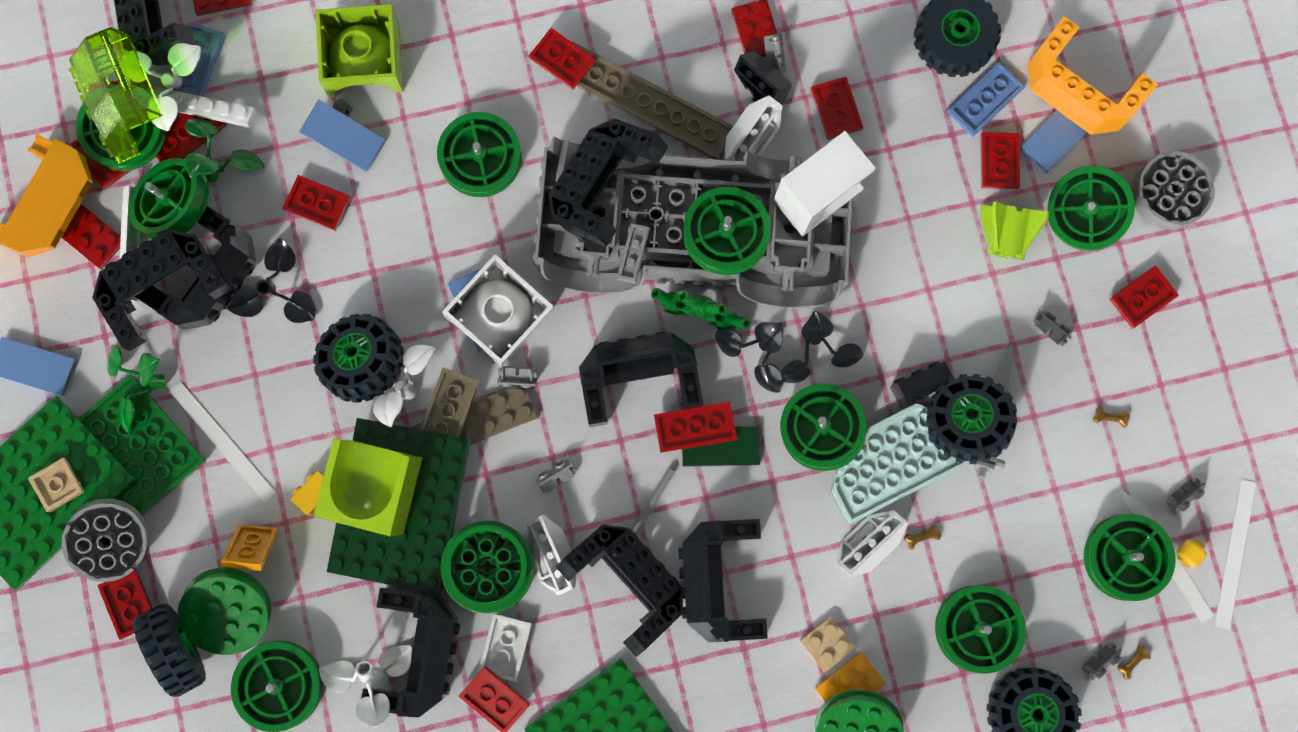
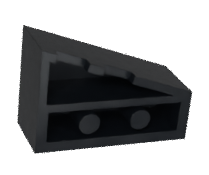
M756 51L740 55L734 71L745 89H749L753 95V102L771 96L783 106L792 84Z
M939 361L928 365L929 369L924 371L919 369L912 372V376L906 379L901 377L895 380V384L890 388L899 407L902 408L936 392L941 384L945 385L947 380L953 377L946 362L939 363Z

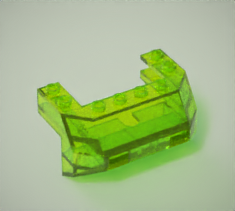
M109 27L84 38L69 58L71 64L69 71L72 77L77 79L74 84L79 93L82 92L80 99L83 105L88 107V109H85L90 121H94L101 134L98 137L102 145H107L106 149L110 157H115L118 163H121L141 154L129 130L163 116V113L130 35ZM115 73L120 85L111 89L110 85L112 83L108 77L110 74Z

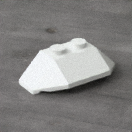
M771 96L749 104L726 136L724 159L744 162L746 151L760 156L780 129L783 106Z
M894 510L869 515L841 541L837 564L851 577L871 572L899 545L908 522Z
M544 515L528 522L526 541L533 552L535 571L540 582L558 596L574 589L576 576L568 582L556 568L558 563L571 552L563 530Z

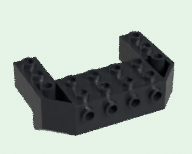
M114 0L121 48L126 53H144L149 56L153 65L161 66L170 64L168 53L175 44L185 43L194 45L191 27L173 22L163 28L158 0Z
M615 118L591 128L548 194L552 217L566 231L585 242L586 239H589L607 247L617 230L606 218L591 213V208L622 159L634 163L638 156L659 163L667 151L668 145L659 134Z
M206 206L204 213L197 223L213 233V237L222 244L214 255V260L232 289L214 299L208 294L200 279L197 278L182 300L171 293L169 296L153 285L134 296L183 330L207 326L216 322L224 306L226 307L230 304L232 295L243 286V280L255 269L256 258L252 237L230 219L225 218L209 206Z
M168 229L167 231L159 232L154 239L141 243L139 248L134 251L124 253L119 260L106 264L104 269L99 272L92 299L121 347L132 351L147 341L131 315L136 310L130 300L132 297L185 265H188L195 271L208 294L214 299L230 291L232 287L214 260L215 256L204 241L196 235Z
M666 331L657 332L655 335L650 336L639 335L633 339L622 338L615 342L604 341L594 345L579 366L589 427L608 424L602 391L603 386L677 374L683 409L704 406L694 347L672 332L666 333Z
M760 519L700 522L683 541L682 547L678 548L679 559L683 561V567H679L680 579H684L682 596L685 599V607H683L682 619H686V623L707 642L768 639L766 618L728 620V617H725L721 545H723V541L761 539Z
M603 524L565 556L556 568L569 582L588 564L593 567L603 559L649 611L639 620L642 624L623 641L625 646L637 657L683 614L682 586L630 528Z
M380 588L376 608L413 613V618H418L406 689L400 692L372 688L373 695L383 693L387 696L390 702L389 713L402 717L419 718L445 699L446 695L450 693L451 683H448L449 675L453 674L454 663H451L452 655L456 654L457 643H454L455 635H459L460 623H457V616L442 596ZM367 687L363 688L361 699L363 697H370Z

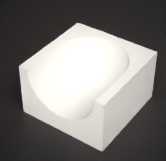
M844 131L783 177L773 201L803 237L862 192L864 188L860 181L874 172L876 168L847 132Z
M494 254L442 313L449 322L463 331L497 365L502 367L552 312L553 305Z

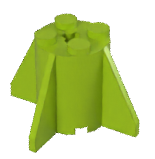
M993 202V206L981 205L980 216L988 245L987 254L1000 258L1011 257L1016 260H1024L1026 251L1048 221L1050 212L1026 208L1020 209L1016 208V206H1009L999 202Z

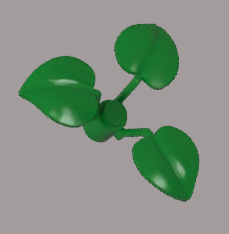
M191 118L186 121L185 128L188 133L196 137L206 136L207 157L198 152L190 153L186 157L185 165L190 178L197 175H205L208 182H216L220 172H224L225 167L231 161L235 167L240 169L265 168L264 163L256 154L243 149L233 151L232 157H229L221 166L218 160L210 159V136L218 134L217 126L203 118Z
M111 345L107 359L108 374L111 377H116L119 370L138 375L140 377V384L146 388L145 390L129 394L127 398L122 397L119 402L118 420L122 428L126 432H130L135 411L134 403L131 399L144 393H151L152 389H164L165 376L163 374H154L161 360L149 353L141 355L138 364L139 372L122 368L120 366L123 358L121 350L118 346Z

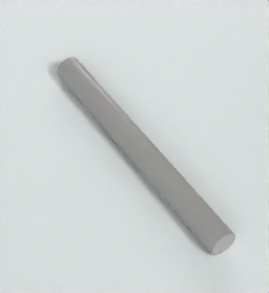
M670 468L667 470L630 530L637 534L675 474V471Z

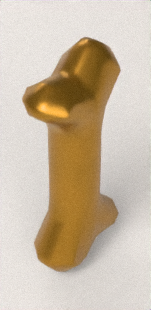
M1100 407L1095 409L1096 415L1093 417L1095 423L1106 420L1119 422L1123 428L1128 426L1127 420L1130 418V414L1127 411L1122 414H1111L1103 412Z
M932 524L930 530L917 535L906 534L904 540L908 542L909 548L913 550L918 542L930 538L940 540L942 534L937 531V526Z
M1137 646L1136 655L1126 665L1117 666L1118 670L1123 673L1124 679H1131L1132 670L1141 660L1151 659V655L1146 652L1145 646Z

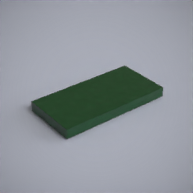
M759 426L735 427L737 437L735 441L683 449L682 467L760 465Z

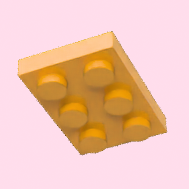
M238 524L221 559V567L262 571L278 535V528Z
M860 652L815 687V689L826 702L834 695L848 690L861 689L877 692L886 683L865 655Z

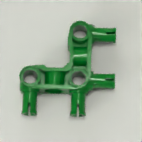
M654 288L651 292V297L661 302L664 307L663 310L670 314L695 316L707 321L717 329L728 328L733 330L736 327L745 329L750 327L751 321L749 318L738 316L735 312L727 309L725 304L716 303L709 297L699 294L693 295L686 291H681L680 293L670 291L666 293L659 288Z

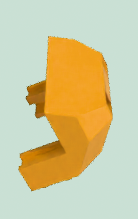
M1064 16L1027 64L1030 90L1090 135L1119 131L1133 117L1158 84L1141 73L1117 104H1115L1055 60L1080 28Z
M38 134L35 135L36 139L31 148L28 147L27 150L42 159V162L5 225L0 223V245L28 258L56 248L93 183L85 156L56 138L54 141H51Z

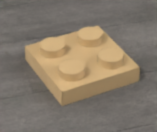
M61 458L28 478L46 512L49 513L85 492L66 458Z
M831 616L800 640L824 672L828 671L855 649V646Z

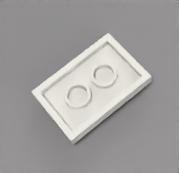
M493 614L479 671L485 665L500 678L517 682L532 623Z

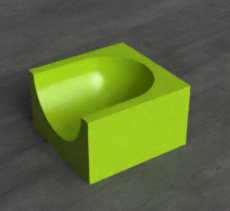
M392 4L315 9L319 83L328 97H336V92L342 88L361 84L381 85L391 88L395 93L403 92L399 21Z
M333 438L313 517L387 536L403 535L423 457L350 439Z

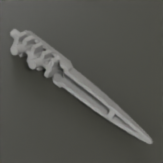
M1013 345L1008 347L994 382L996 384L1001 383L1005 387V393L1008 392ZM994 456L985 463L982 460L977 461V464H974V467L979 469L977 477L985 479L986 471L992 472L995 466L1004 468L1005 461Z

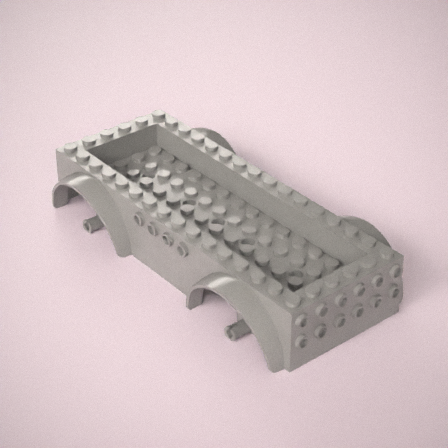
M553 137L551 146L544 147V157L541 158L542 176L539 178L541 193L538 194L537 202L539 213L536 214L537 232H535L534 236L536 250H533V262L538 272H541L546 280L555 285L574 291L599 294L629 291L639 287L644 280H653L657 284L674 282L675 285H685V283H693V286L704 287V284L712 285L713 288L734 286L737 287L738 292L743 297L751 301L769 306L799 308L831 302L849 284L848 269L850 265L849 251L851 246L850 232L852 228L851 213L853 199L803 237L796 228L794 233H787L784 230L785 225L793 224L773 201L781 179L803 163L801 162L802 157L797 156L795 161V156L789 157L790 161L764 158L746 151L744 162L663 156L659 163L638 156L634 163L622 159L590 210L591 213H594L596 210L603 211V218H606L617 230L607 247L589 239H586L585 242L566 231L552 217L548 194L556 183L555 179L563 140ZM571 143L574 149L577 150L580 144ZM734 187L745 190L754 195L763 204L769 215L771 232L765 254L756 265L739 274L719 275L711 273L700 267L690 257L685 247L683 232L686 213L696 198L714 188ZM658 214L661 218L653 219L651 216ZM631 223L650 227L636 284L617 280Z

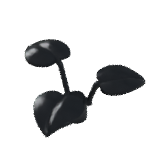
M282 238L277 239L271 244L264 258L266 269L276 272L267 277L266 280H260L256 284V288L248 285L242 286L233 295L231 303L227 308L228 311L242 317L256 316L262 311L264 306L260 299L262 295H274L288 301L284 306V314L289 321L304 323L315 319V304L307 293L295 291L290 299L277 293L276 285L271 282L273 278L279 275L280 271H290L296 262L294 251Z
M813 311L811 317L801 330L806 343L805 361L794 360L788 363L781 370L783 382L799 383L809 376L810 368L807 366L809 362V343L818 345L823 341L834 355L831 363L841 368L856 364L863 357L864 353L861 347L854 343L844 344L838 348L837 352L834 351L825 339V337H828L833 332V323L825 315Z
M782 322L758 324L755 328L756 340L741 344L742 337L735 330L723 328L715 332L719 348L730 357L738 356L741 353V348L759 343L760 349L767 351L762 365L755 367V378L764 389L775 393L781 391L783 384L782 373L777 366L767 364V360L771 353L778 352L782 347Z

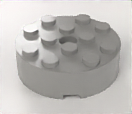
M1174 151L1159 154L1145 164L1135 176L1132 185L1135 207L1142 218L1155 227L1166 230H1177L1187 227L1204 216L1213 203L1215 187H1213L1211 179L1212 174L1200 159L1189 153Z
M117 499L94 500L80 507L66 525L62 536L63 555L69 566L85 576L84 578L98 582L118 580L134 571L142 561L148 545V527L143 516L132 505ZM105 536L110 539L111 543L105 544L101 542L100 538Z

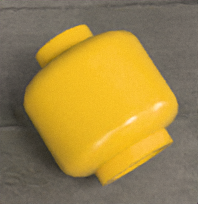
M1186 539L1176 551L1177 559L1188 568L1191 566L1198 567L1207 557V552L1204 550L1206 546L1198 539L1195 541Z

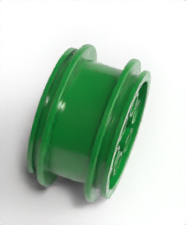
M485 520L468 524L452 536L442 554L441 577L447 592L460 606L473 612L495 613L514 606L525 596L534 578L535 562L529 543L517 530L501 522ZM499 537H501L504 540H506V542L499 550H497L496 545L498 543ZM474 539H476L478 550L476 551L469 544ZM485 541H490L492 544V549L489 552L482 550V544ZM468 551H472L475 557L470 563L464 559ZM502 551L509 553V559L506 562H502L499 559V554ZM487 561H490L491 565L497 566V568L490 569L489 573H487L486 569L479 567L487 565ZM519 562V570L507 569V564ZM458 563L468 565V569L458 571ZM469 571L473 572L475 576L471 583L466 582L464 579L465 574ZM502 571L509 573V580L507 582H501L499 579V574ZM485 581H489L492 584V589L488 593L482 590V584ZM476 583L478 584L476 595H473L469 591ZM498 583L506 591V593L501 596H499L498 590L496 588V585Z

